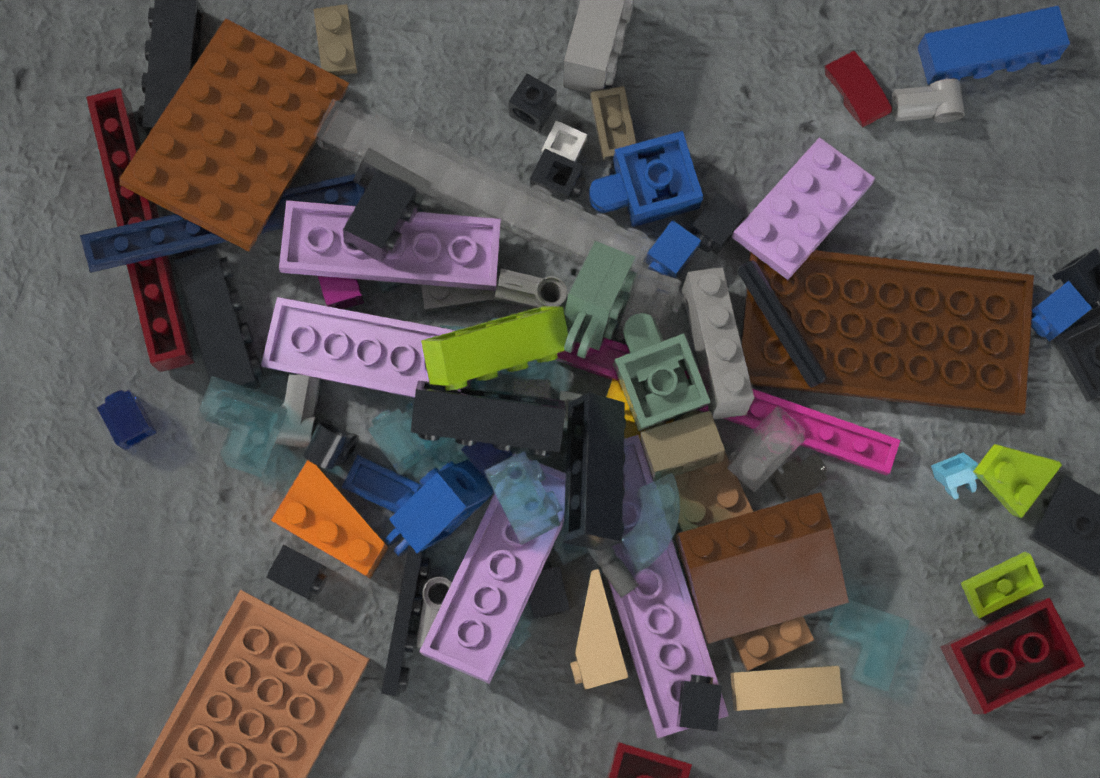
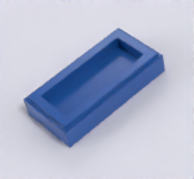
M357 455L342 485L343 489L393 513L399 510L396 503L411 491L416 493L423 487Z

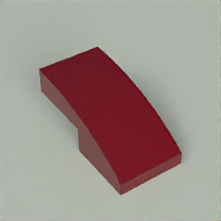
M855 51L825 65L826 77L841 93L844 107L862 128L892 112V107L880 85Z

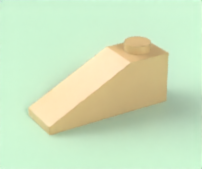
M599 569L591 571L575 650L576 661L570 663L575 684L583 683L584 690L628 678Z

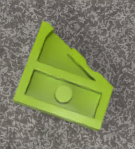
M994 444L974 469L973 473L1013 516L1022 518L1062 464L1050 458Z

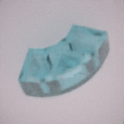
M673 473L638 489L639 519L634 529L622 537V543H620L635 575L646 570L661 556L676 531L680 513V498Z

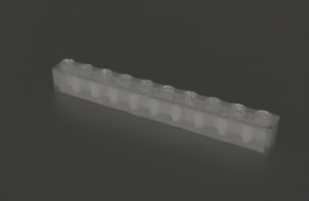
M333 99L314 134L319 147L359 165L368 148H371L433 183L427 196L474 217L501 219V229L581 265L584 264L594 242L598 241L635 256L632 271L637 273L636 282L646 261L647 253L651 249L652 241L648 240V236L640 230L634 228L625 230L616 226V222L604 214L598 213L594 216L583 211V206L575 201L565 199L563 202L552 197V193L541 186L533 185V187H529L520 183V179L510 172L501 171V173L493 171L488 168L487 163L479 158H464L458 155L453 147L441 142L435 145L426 141L425 136L414 129L407 128L404 131L397 128L385 116L376 114L373 117L363 112L359 105L351 101L345 100L344 103Z

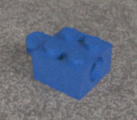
M683 131L615 149L613 165L616 174L595 179L589 189V202L593 209L599 213H607L627 207L632 227L700 209L703 199Z
M469 459L458 464H454L451 461L440 470L434 468L420 480L422 488L416 493L413 491L409 492L396 503L399 510L389 518L396 528L384 541L390 546L402 537L405 538L393 550L398 557L408 551V546H411L416 553H419L448 538L495 494L496 491Z

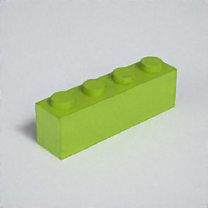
M542 306L421 340L429 383L445 385V390H457L468 386L467 380L476 378L477 381L497 378L498 371L507 369L508 372L519 371L528 368V362L536 360L537 363L558 359L557 353L564 351L568 331L563 307Z

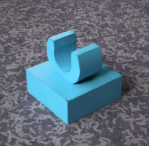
M964 452L931 465L934 478L945 486L946 492L955 500L959 498L957 493L958 486L965 484V487L972 493L977 489L975 479H978L973 471L978 466V463Z

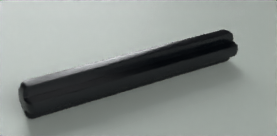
M751 260L743 264L738 269L739 276L808 386L812 388L824 382L827 378L825 371L757 263Z

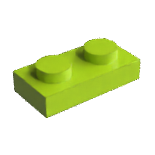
M1023 552L961 582L971 609L978 618H982L1044 587L1033 558L1027 552Z

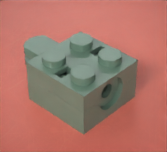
M598 241L594 242L568 294L564 312L568 336L564 345V351L571 353L576 343H581L577 356L585 359L590 347L599 351L605 338L612 339L619 322L617 318L620 313H624L631 297L630 291L637 276V273L632 271L635 256Z
M640 313L630 317L623 329V336L630 354L616 358L613 366L638 431L706 407L711 401L684 333L663 341L658 325L651 315ZM684 371H687L689 379H687Z

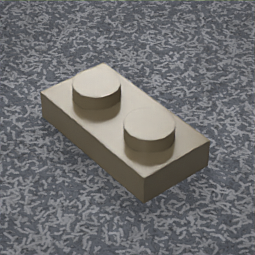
M348 5L313 9L321 68L335 76L358 73Z
M624 86L590 92L603 162L613 160L615 149L636 144Z

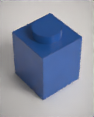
M672 220L647 253L645 263L649 265V271L662 280L668 278L674 282L698 251L701 240Z
M1068 281L1032 309L1031 327L1038 335L1046 337L1048 341H1051L1090 311L1092 307Z

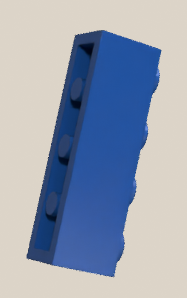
M1058 5L927 33L923 36L917 48L927 84L930 85L943 79L960 80L968 76L980 79L1001 69L1013 72L1034 62H1039L1041 65L1050 64L1061 58L1062 53L1070 45V41Z

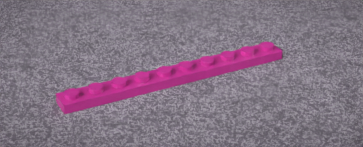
M606 338L599 351L590 347L585 359L577 356L581 344L578 342L571 353L567 351L557 353L558 359L556 361L617 381L619 379L613 366L614 360L630 354L627 345ZM684 371L687 379H689L687 371ZM752 389L754 400L746 415L723 418L886 476L891 472L900 444V440L755 389ZM708 405L698 410L707 412L709 411Z

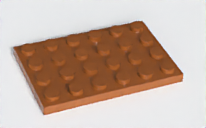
M225 18L121 175L120 185L249 252L347 92L349 83Z

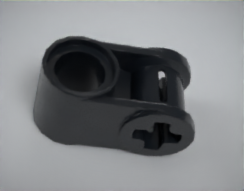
M326 419L324 422L318 423L303 456L311 463L331 470L342 463L345 464L356 448L359 435L355 433L349 435L332 425V421Z

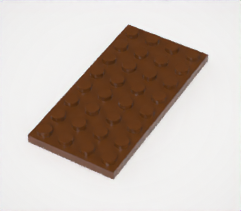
M814 250L787 280L750 252L749 261L753 260L757 263L827 375L826 380L812 388L808 386L746 287L741 345L751 385L1016 416L1025 414L1034 275Z

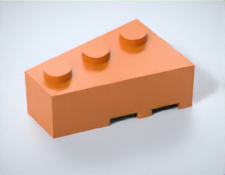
M308 460L271 519L278 526L370 579L389 548L321 469Z

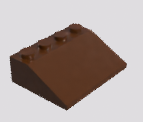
M821 492L678 533L675 537L707 644L849 603L833 528Z

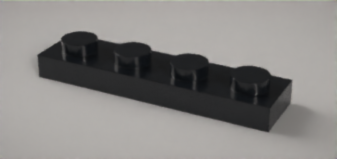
M408 546L381 694L399 696L400 689L406 690L408 686L410 668L405 667L407 652H414L417 631L411 630L414 616H420L423 603V594H418L421 579L427 580L430 567V558H425L426 551L423 550L416 553L411 546Z

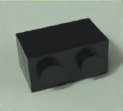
M377 169L343 228L344 243L380 261L384 260L388 251L394 253L402 238V233L399 231L405 222H412L419 208V204L416 203V188Z

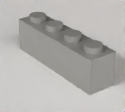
M723 267L690 271L687 273L682 288V296L701 378L711 401L708 404V409L711 411L713 419L746 415L754 400V395Z

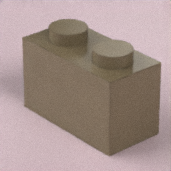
M699 410L691 411L682 415L678 421L668 424L662 421L641 432V445L654 483L722 462L724 459L725 449L711 411L701 413Z

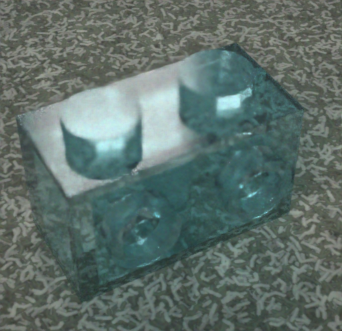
M525 451L485 470L487 479L520 545L560 526L557 513L562 511L561 505L553 490L546 493L541 484V481L545 480L546 477L538 461L530 462Z

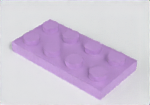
M819 137L734 231L732 238L789 280L871 187L875 177Z

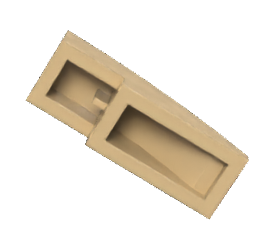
M839 666L730 673L734 711L843 703Z

